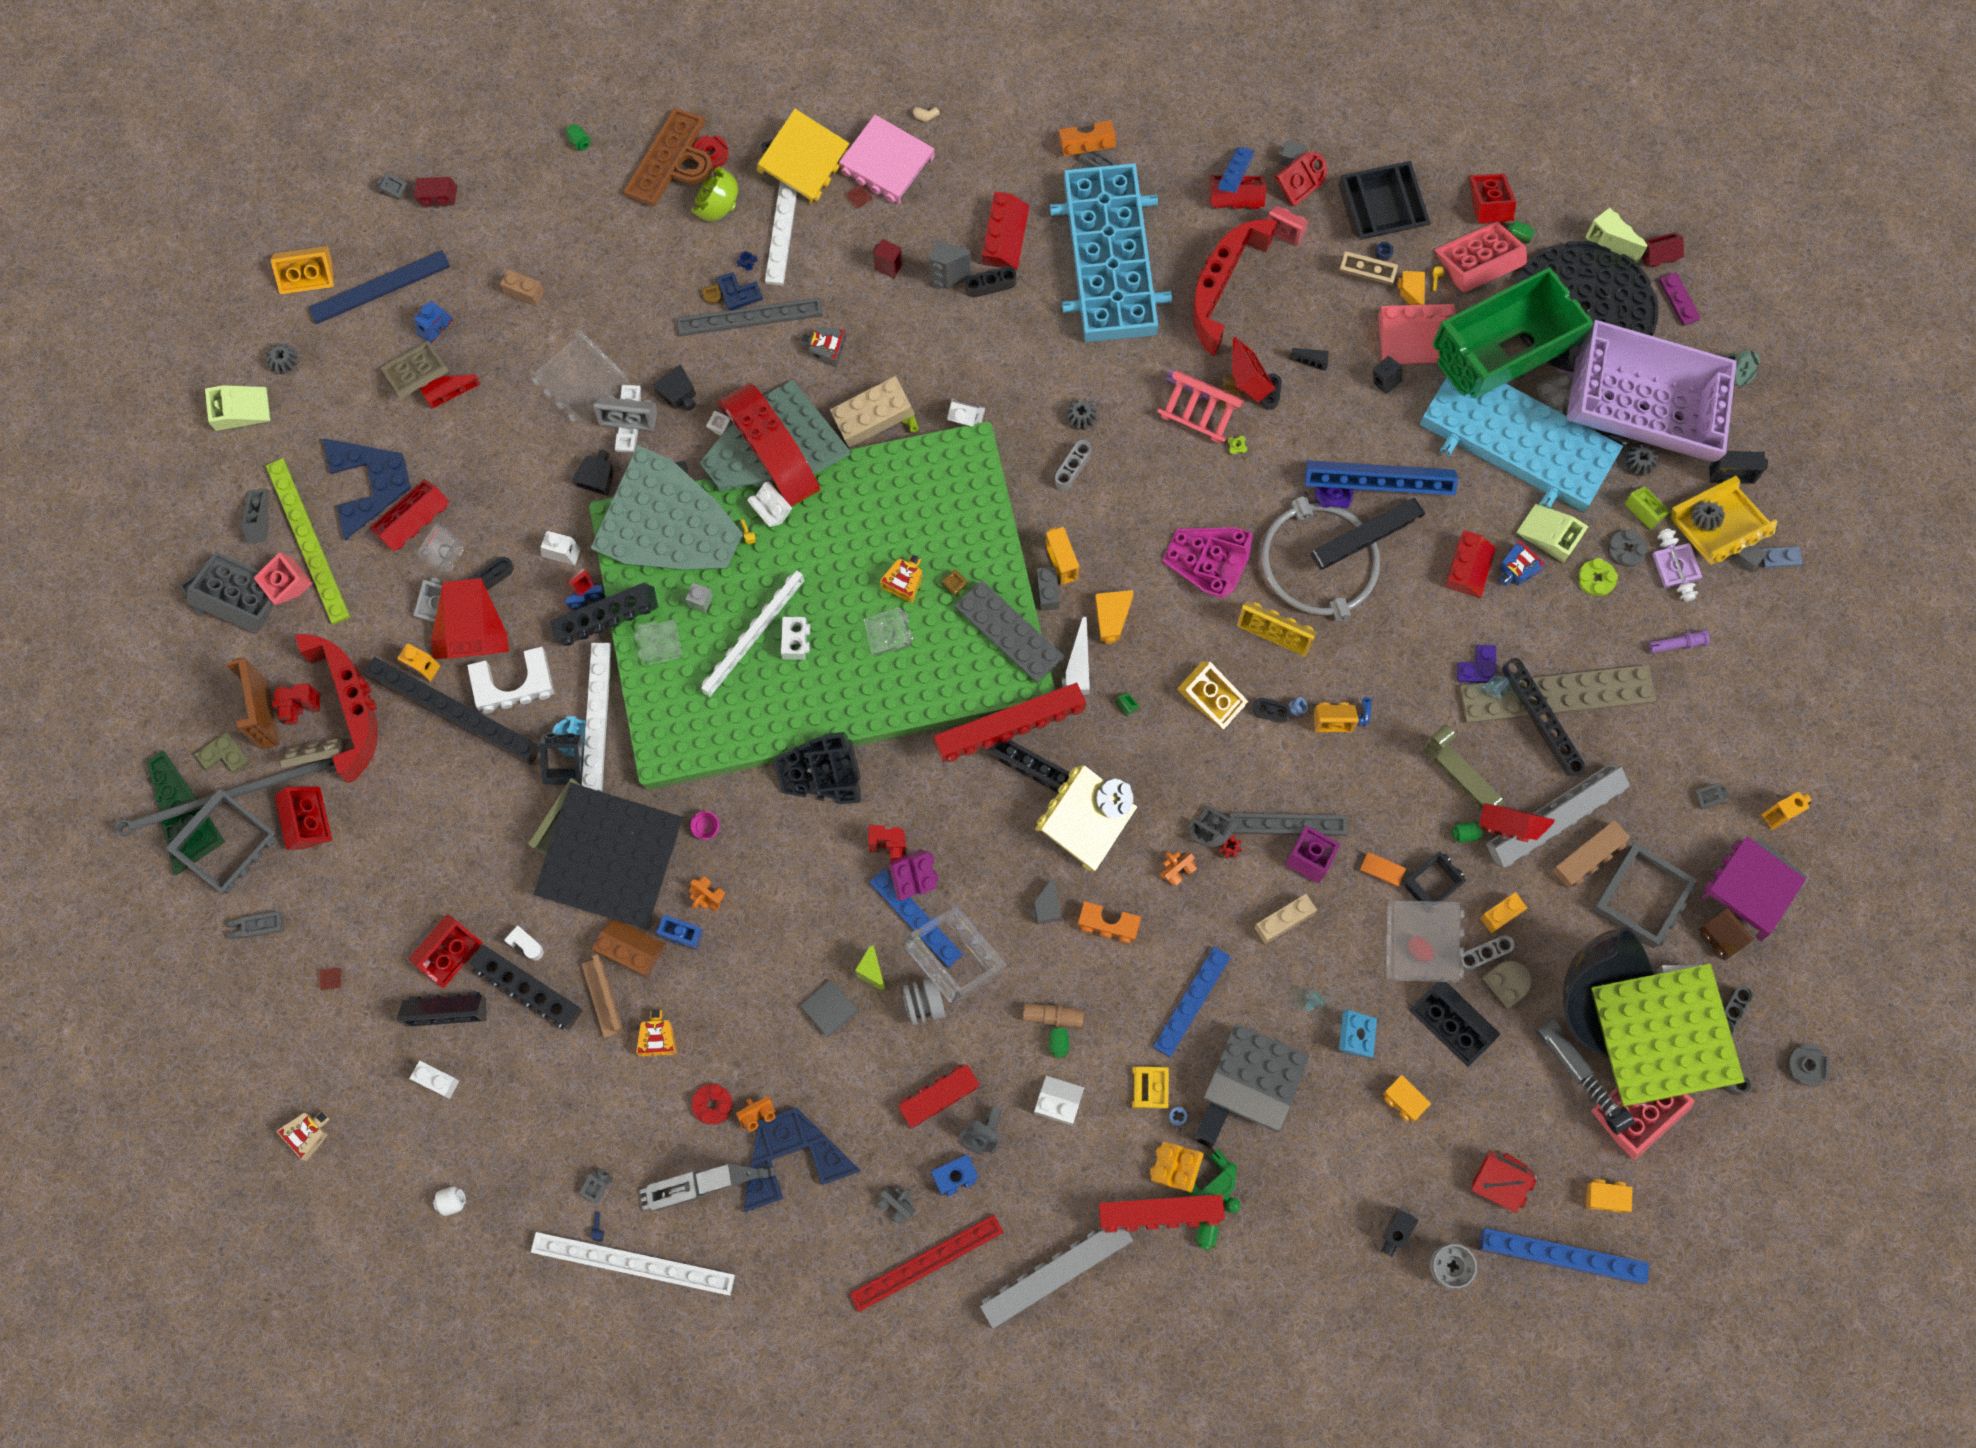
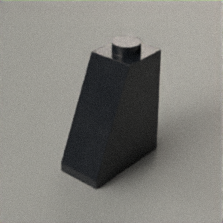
M1210 1102L1193 1140L1212 1148L1228 1116L1229 1110Z

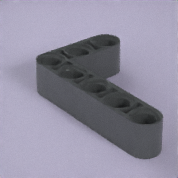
M1746 986L1733 990L1723 1006L1731 1036L1753 999L1751 989ZM1738 992L1744 995V1001L1738 998ZM1729 1009L1735 1012V1018L1729 1015ZM1743 1074L1745 1082L1742 1083V1090H1739L1736 1084L1722 1088L1734 1095H1742L1751 1089L1752 1084L1750 1079Z

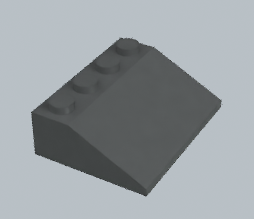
M216 551L187 590L186 603L255 634L264 625L274 606L273 602L254 579L260 572L259 570Z

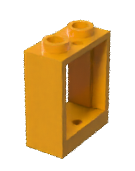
M1051 528L1046 532L1045 546L1053 567H1056V574L1060 585L1078 580L1079 564L1065 528Z

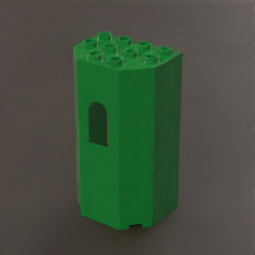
M1549 267L1442 321L1433 340V346L1439 353L1440 358L1437 359L1438 366L1459 394L1464 396L1469 394L1471 398L1476 399L1582 344L1593 325V321L1581 308L1577 300L1570 299L1569 289L1563 285L1558 275ZM1522 333L1528 334L1533 338L1534 344L1511 357H1508L1500 346L1505 341Z

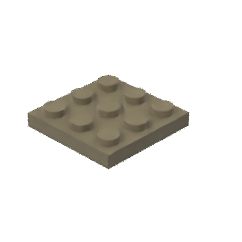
M429 341L422 343L380 367L400 399L448 372L446 365Z

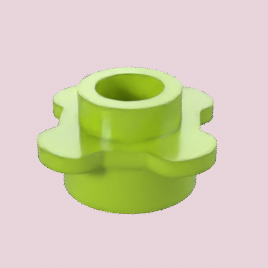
M1239 436V438L1230 437L1227 441L1230 444L1229 452L1233 455L1246 453V438L1244 436Z

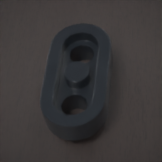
M1270 373L1268 376L1271 382L1275 384V389L1260 401L1262 407L1267 410L1275 409L1280 400L1282 380L1279 375ZM1271 399L1273 402L1268 403L1266 400Z
M1267 698L1257 699L1252 708L1255 716L1278 723L1286 722L1291 715L1290 707L1286 703ZM1264 706L1266 710L1262 712L1259 710V707ZM1283 711L1284 716H1279L1277 712Z

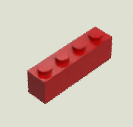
M962 1064L952 1070L953 1073L949 1076H940L935 1080L936 1084L931 1087L926 1085L917 1091L918 1095L913 1098L908 1096L900 1101L901 1105L898 1107L911 1129L980 1088V1084L968 1064L964 1067Z

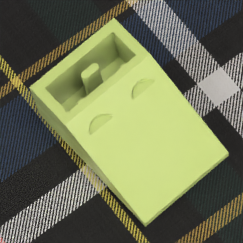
M1608 208L1593 220L1586 235L1590 242L1606 246L1611 249L1610 251L1620 255L1626 254L1636 263L1639 262L1648 246L1644 239L1639 237L1632 230L1631 226L1626 224L1611 208Z
M222 385L205 388L208 422L215 431L271 421L266 387Z
M1535 504L1516 534L1562 563H1565L1589 526L1573 516Z

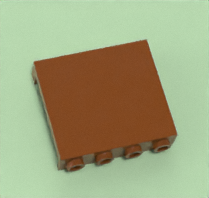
M235 658L232 662L226 663V666L242 681L248 718L236 721L237 728L260 749L280 745L268 680L245 658Z

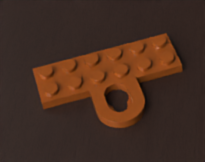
M674 108L623 191L624 195L655 207L672 178L688 184H698L705 181L712 173L713 163L706 152L691 147L706 123L705 118ZM687 159H693L699 163V166L693 170L680 169L681 163Z

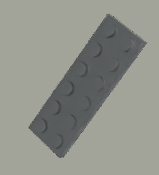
M982 580L955 605L956 610L1036 684L1064 659V655Z

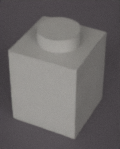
M692 583L685 600L689 608L706 613L713 595L711 589Z

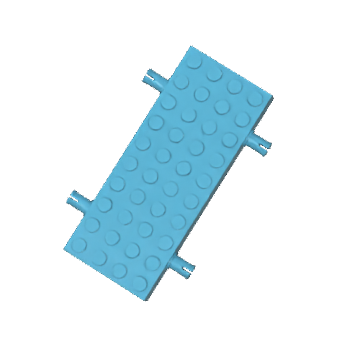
M1136 163L1064 170L1066 203L1050 204V215L1067 214L1069 217L1079 298L1075 301H1062L1063 313L1076 311L1081 313L1085 342L1157 335L1156 304L1172 302L1171 291L1156 293L1153 291L1142 207L1158 206L1157 194L1141 196Z
M1446 377L1420 423L1426 429L1447 439L1440 449L1442 454L1448 448L1446 456H1451L1456 445L1544 491L1546 494L1539 504L1544 506L1548 502L1546 508L1551 509L1552 504L1557 498L1585 513L1623 447L1596 432L1595 428L1568 421L1566 415L1507 384H1503L1474 399L1469 394L1465 396L1459 394Z

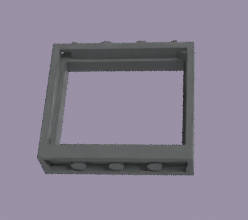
M219 789L166 849L221 894H224L225 892L230 893L236 886L234 882L238 877L243 878L249 872L248 866L252 862H258L263 856L262 850L265 847L270 848L275 843L276 839L274 837L277 834L223 790ZM225 800L264 831L267 836L227 881L221 885L181 853L179 849L219 804Z
M1634 842L1592 910L1621 928H1630L1641 941L1655 948L1659 944L1662 946L1668 937L1666 935L1667 930L1672 929L1676 924L1677 919L1675 917L1678 912L1682 913L1687 905L1685 900L1695 892L1696 887L1694 885L1697 880ZM1636 855H1639L1686 884L1656 936L1606 906Z

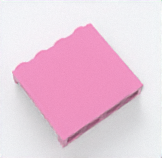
M874 115L840 160V171L844 176H851L856 179V182L861 186L866 185L870 187L875 194H882L889 202H895L900 205L902 195L927 161L931 162L934 159L935 153L933 147L881 117Z

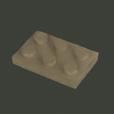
M334 737L320 744L316 741L307 744L306 747H290L280 760L281 766L285 768L331 758L342 753L346 746L344 738L338 739V737Z

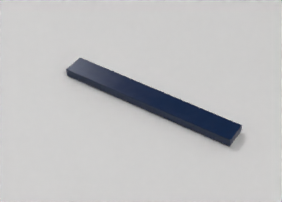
M443 250L312 305L309 307L315 323L319 324L450 268V264Z

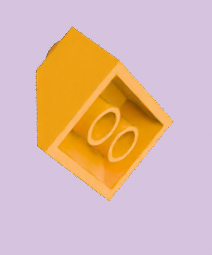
M328 246L274 253L270 259L280 294L334 287L332 259Z

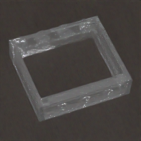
M957 905L910 933L902 943L952 1005L995 978L1007 966ZM944 922L948 923L987 970L962 988L920 939L921 936Z

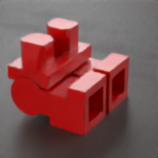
M309 683L293 684V688L289 689L282 686L274 692L276 701L272 702V706L278 711L277 718L284 720L286 725L298 723V715L303 714L302 708H308L312 712H320V693Z
M869 825V853L877 852V848H886V853L890 854V863L902 858V854H906V841L903 829L900 827L885 829V825Z

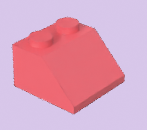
M1278 206L1273 208L1268 215V219L1277 221L1274 236L1298 246L1307 230L1309 221Z
M281 552L254 577L255 581L274 605L300 596L312 584V581L293 557Z

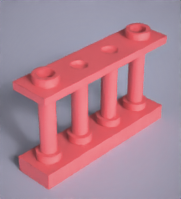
M1174 371L1172 378L1176 379V386L1166 409H1158L1157 412L1161 414L1160 417L1168 421L1174 419L1210 435L1211 440L1217 443L1227 441L1228 437L1222 434L1233 409L1242 407L1244 399L1183 372ZM1187 384L1193 387V393L1181 417L1172 413L1183 386L1185 387ZM1205 392L1209 394L1210 400L1200 423L1197 424L1190 421L1189 418L1199 395ZM1221 399L1226 402L1227 407L1215 432L1206 428V425L1216 402H1219Z

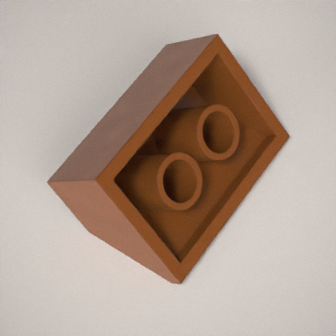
M613 919L601 931L592 950L648 979L666 943L624 922Z

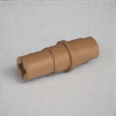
M1025 1003L1023 1020L1055 1025L1056 1028H1060V1026L1083 1028L1085 1010L1062 1007V1004L1054 1006Z

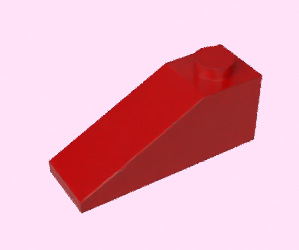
M476 374L452 375L436 378L426 386L420 387L430 408L433 409L481 384Z

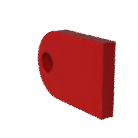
M1305 152L1274 176L1292 207L1299 204L1324 182L1327 175V164L1319 153ZM1316 160L1319 162V167L1317 170L1314 168V162Z

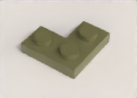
M225 732L195 754L206 770L223 759L229 769L235 773L250 762L228 732Z

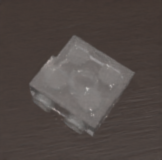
M1567 372L1561 373L1533 387L1541 403L1564 415L1567 414L1572 381Z
M896 607L864 619L873 656L891 650L896 652L912 646L911 640L914 639V636L907 626L910 620L906 611Z
M675 619L661 623L653 621L637 625V631H634L636 642H640L641 648L638 649V655L640 660H644L645 665L683 657Z

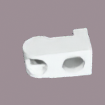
M518 925L504 940L512 948L516 945L520 946L524 954L532 961L539 960L543 956L544 951L541 945Z

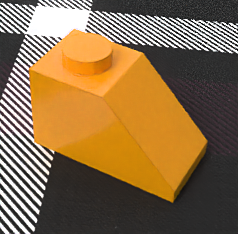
M1403 271L1401 278L1397 280V289H1400V295L1410 305H1425V272Z

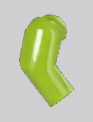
M914 415L901 421V423L909 426L911 432L919 430Z

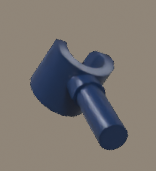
M595 1212L594 1228L592 1229L591 1237L594 1241L602 1242L604 1231L599 1230L600 1212Z

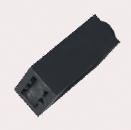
M1726 451V454L1720 460L1710 463V483H1722L1737 476L1740 484H1755L1768 467L1765 452Z
M555 733L543 734L539 742L543 785H567L571 778L582 785V736L573 733L556 735ZM547 748H574L575 769H549Z
M1440 851L1402 883L1428 914L1466 882L1463 872L1458 868L1456 869L1451 864V859ZM1437 862L1456 884L1436 901H1433L1415 879Z

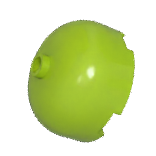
M720 166L713 170L714 175L709 179L707 178L702 184L695 199L697 206L691 210L693 214L709 222L722 219L736 206L738 183L731 173Z

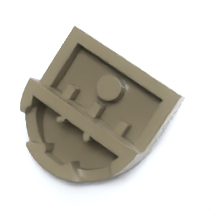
M1505 961L1482 977L1507 1009L1522 999L1529 992L1532 984L1530 971L1524 964L1517 961Z

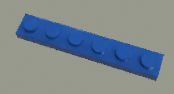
M885 869L869 881L948 968L963 955L911 897L903 901L897 900L892 877Z
M1215 946L1213 947L1153 1048L1168 1057L1172 1056L1230 960V955Z

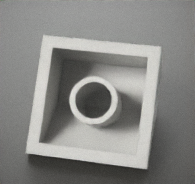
M1046 1076L1034 1114L1073 1126L1084 1087Z

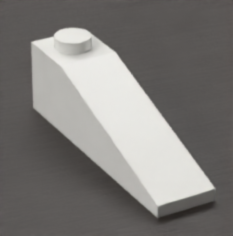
M1087 617L1082 618L1066 670V676L1062 678V688L1077 682L1083 695H1089L1090 690Z

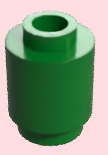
M572 124L567 128V138L578 151L586 150L591 143V139L582 127Z
M1517 220L1515 223L1511 222L1508 227V231L1522 243H1530L1535 232L1532 226Z
M1473 821L1455 824L1454 828H1452L1453 840H1456L1457 843L1477 841L1479 838H1482L1480 823Z
M1066 1028L1051 1029V1034H1049V1054H1053L1054 1058H1065V1054H1069V1034Z
M1207 1222L1199 1223L1196 1244H1199L1200 1249L1211 1250V1247H1216L1219 1227L1208 1226Z

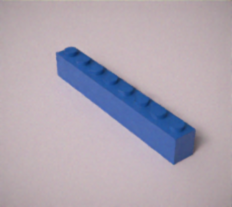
M1306 460L1304 475L1306 486L1456 495L1458 476L1454 469Z
M1486 1228L1480 1232L1478 1251L1639 1285L1647 1284L1650 1264L1647 1262Z

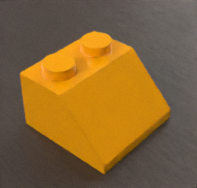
M1319 703L1314 709L1315 732H1353L1359 722L1355 705H1349V703H1339L1338 705Z

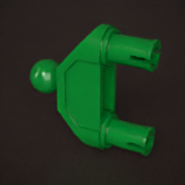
M1218 1148L1209 1158L1218 1166L1221 1174L1204 1189H1199L1194 1184L1192 1193H1187L1190 1197L1223 1195L1226 1211L1232 1214L1237 1213L1240 1210V1202L1237 1198L1229 1196L1234 1191L1237 1165L1233 1162L1230 1163Z

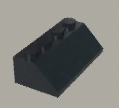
M1442 977L1409 1010L1467 1067L1493 1044L1501 1034Z
M469 992L468 996H461L459 993L448 994V997L429 995V998L421 999L420 996H411L409 1000H402L397 1021L406 1027L486 1021V997L480 995V992Z

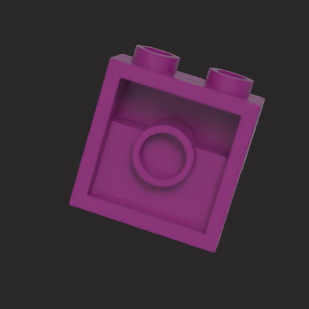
M919 849L889 863L897 900L903 901L915 894L923 895L937 888L936 882L939 878L937 873L933 871L934 857L931 853Z

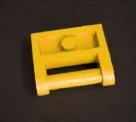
M1132 1067V1074H1134V1101H1132V1108L1168 1109L1169 1068ZM1142 1074H1148V1101H1142Z

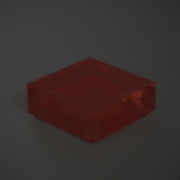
M862 185L847 194V197L857 209L872 200L871 195Z
M340 968L320 970V990L341 988Z

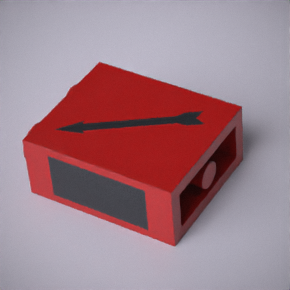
M1489 1150L1471 1184V1191L1517 1213L1518 1209L1523 1208L1526 1204L1527 1197L1525 1196L1528 1190L1532 1191L1536 1184L1534 1171Z

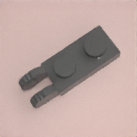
M281 911L241 917V919L227 922L228 928L241 926L242 931L229 933L228 939L231 940L284 932Z

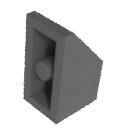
M1055 879L1049 881L1034 902L1035 908H1031L1033 920L1037 919V925L1061 921Z

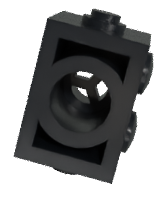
M1389 355L1373 368V383L1386 394L1402 382V365Z

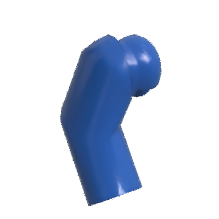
M1369 697L1362 699V715H1358L1359 722L1357 725L1366 726L1370 721L1372 700Z

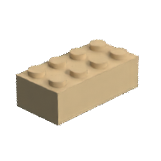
M896 376L830 409L849 447L915 415Z

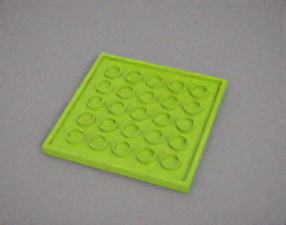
M1711 964L1591 988L1622 1107L1745 1082Z

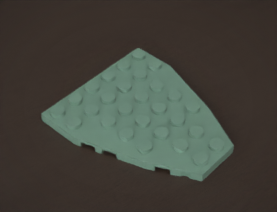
M794 380L763 395L793 437L813 474L850 455V450ZM734 423L721 435L700 462L701 468L719 492L728 491L729 489H742L743 485L753 484L754 487H760L765 482L770 481L771 484L774 483Z
M637 445L591 549L626 565H642L678 570L726 569L731 563L743 533L719 503L675 462Z

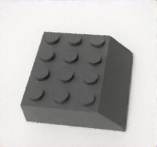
M1235 1023L1203 1099L1275 1132H1279L1310 1056Z

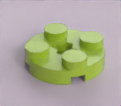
M1596 558L1586 562L1580 569L1579 585L1589 595L1605 596L1614 589L1618 574L1611 564L1603 561L1601 558ZM1594 574L1601 575L1602 581H1594Z

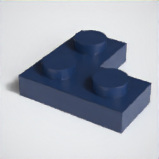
M734 272L717 277L729 311L763 300L757 281L739 287Z

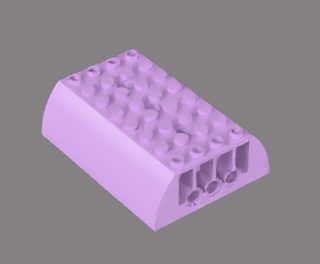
M1594 320L1575 359L1567 420L1705 461L1716 462L1726 454L1737 361ZM1604 394L1609 395L1612 400L1606 399ZM1639 405H1644L1647 410L1641 409ZM1674 415L1680 416L1682 421L1677 420Z

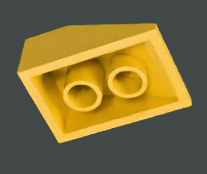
M1201 661L1177 688L1190 703L1222 729H1225L1248 702L1211 662Z

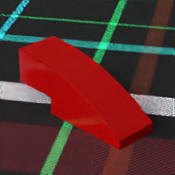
M585 569L579 570L567 580L568 587L579 597L594 586L589 573Z

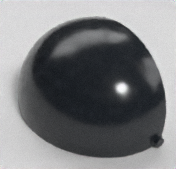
M1630 928L1613 929L1587 942L1572 959L1563 984V1008L1571 1032L1586 1048L1609 1058L1591 988L1655 975L1641 941Z

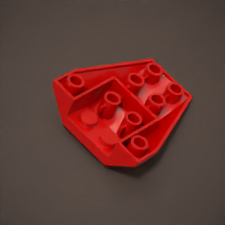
M482 578L443 582L431 637L433 659L509 652L507 631Z

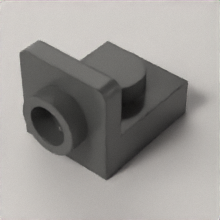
M387 172L385 177H380L376 185L379 187L377 193L384 192L399 200L407 183Z
M1719 783L1696 790L1702 809L1718 804H1727L1726 798H1729L1727 789Z
M993 1106L992 1111L988 1110L985 1119L988 1125H982L996 1130L1001 1108Z
M596 1168L589 1174L579 1194L597 1204L600 1202L607 1186L612 1182L613 1177L607 1171Z

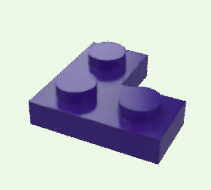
M1476 645V663L1458 662V682H1497L1496 645Z

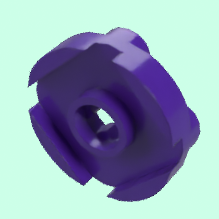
M1316 487L1315 498L1323 508L1331 506L1348 508L1353 500V490Z

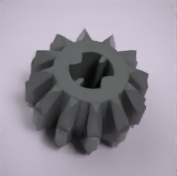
M277 343L275 348L270 346L272 351L266 352V362L269 368L278 374L282 371L284 374H287V369L294 371L292 365H298L296 360L298 355L295 349L286 343L282 346Z
M1077 398L1076 403L1071 402L1069 404V408L1066 409L1068 414L1066 419L1070 421L1071 427L1077 424L1076 428L1079 430L1080 426L1083 425V428L1086 430L1087 424L1090 426L1094 424L1093 420L1097 419L1095 414L1097 409L1092 407V401L1086 403V398H1084L1083 402H1080Z
M1639 444L1637 447H1632L1630 452L1626 454L1627 460L1625 464L1630 465L1629 471L1634 469L1635 475L1640 472L1643 477L1646 473H1652L1654 468L1657 467L1658 455H1654L1655 449L1649 450V445H1646L1644 448L1642 444Z
M1701 500L1699 505L1695 504L1691 514L1693 525L1698 526L1699 530L1704 528L1706 532L1709 529L1715 531L1717 527H1721L1725 518V512H1723V506H1718L1717 502L1711 503L1708 500L1705 503Z

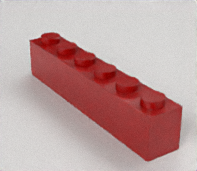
M1223 1195L1098 1204L1100 1230H1105V1233H1116L1117 1229L1125 1228L1126 1232L1138 1231V1227H1146V1230H1158V1226L1166 1225L1167 1229L1179 1228V1224H1187V1227H1199V1223L1206 1222L1208 1226L1220 1225V1221L1225 1220Z

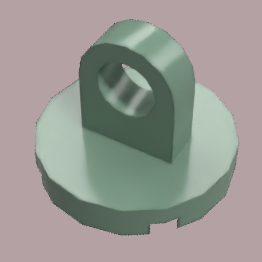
M1745 350L1739 355L1732 353L1725 356V358L1737 361L1734 385L1745 386L1754 379L1758 371L1756 367L1760 364L1759 355L1756 352Z

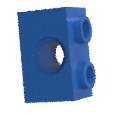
M663 915L657 935L659 938L697 950L703 931L701 927Z
M968 1154L931 1171L941 1195L946 1194L947 1197L957 1193V1188L963 1185L965 1188L976 1184L975 1180L978 1179ZM952 1172H959L962 1175L961 1180L958 1182L951 1181L950 1175Z

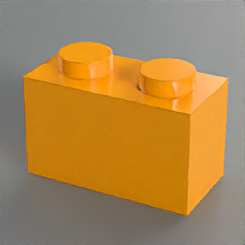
M1515 892L1484 913L1480 919L1491 934H1493L1522 914L1527 909V906Z
M1403 1075L1398 1077L1383 1093L1385 1096L1384 1101L1390 1107L1395 1106L1400 1111V1117L1406 1122L1410 1121L1413 1123L1431 1105Z
M1593 1179V1182L1587 1184L1586 1209L1630 1213L1632 1212L1633 1187L1626 1186L1624 1182H1614V1185L1606 1184V1180Z

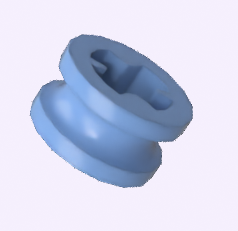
M1299 697L1290 702V710L1295 716L1299 717L1308 712V704L1302 697Z
M1176 1107L1171 1110L1169 1120L1173 1125L1181 1126L1187 1121L1188 1115L1185 1109ZM1176 1111L1179 1114L1183 1113V1121L1174 1120L1175 1114L1173 1113Z

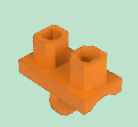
M1168 851L1165 854L1167 860L1163 862V865L1168 868L1159 875L1163 879L1168 880L1173 886H1177L1183 880L1178 874L1182 868L1187 875L1197 869L1193 862L1194 856L1191 853H1185L1181 856L1178 851L1172 855Z
M705 876L699 880L693 879L690 882L691 887L689 889V892L692 894L690 898L694 901L692 907L694 909H698L700 906L704 909L709 907L714 912H717L725 892L720 888H716L713 892L708 890L711 882Z
M769 1096L754 1103L750 1098L747 1099L748 1106L736 1113L743 1130L747 1129L749 1132L757 1129L759 1126L757 1122L764 1119L766 1122H770L775 1119V1110Z

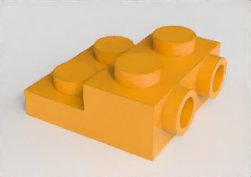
M1162 1142V1145L1156 1150V1164L1150 1169L1151 1181L1162 1186L1192 1193L1203 1153L1183 1148L1176 1144Z

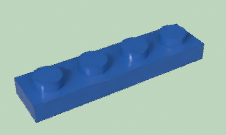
M1246 147L1236 148L1219 182L1218 190L1237 192L1254 157V150Z

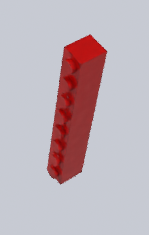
M1076 682L934 736V745L942 763L947 761L949 763L954 762L960 756L974 754L978 749H988L994 746V743L1000 741L1007 742L1018 734L1025 735L1034 728H1044L1050 722H1060L1071 714L1078 715L1085 710L1086 700Z

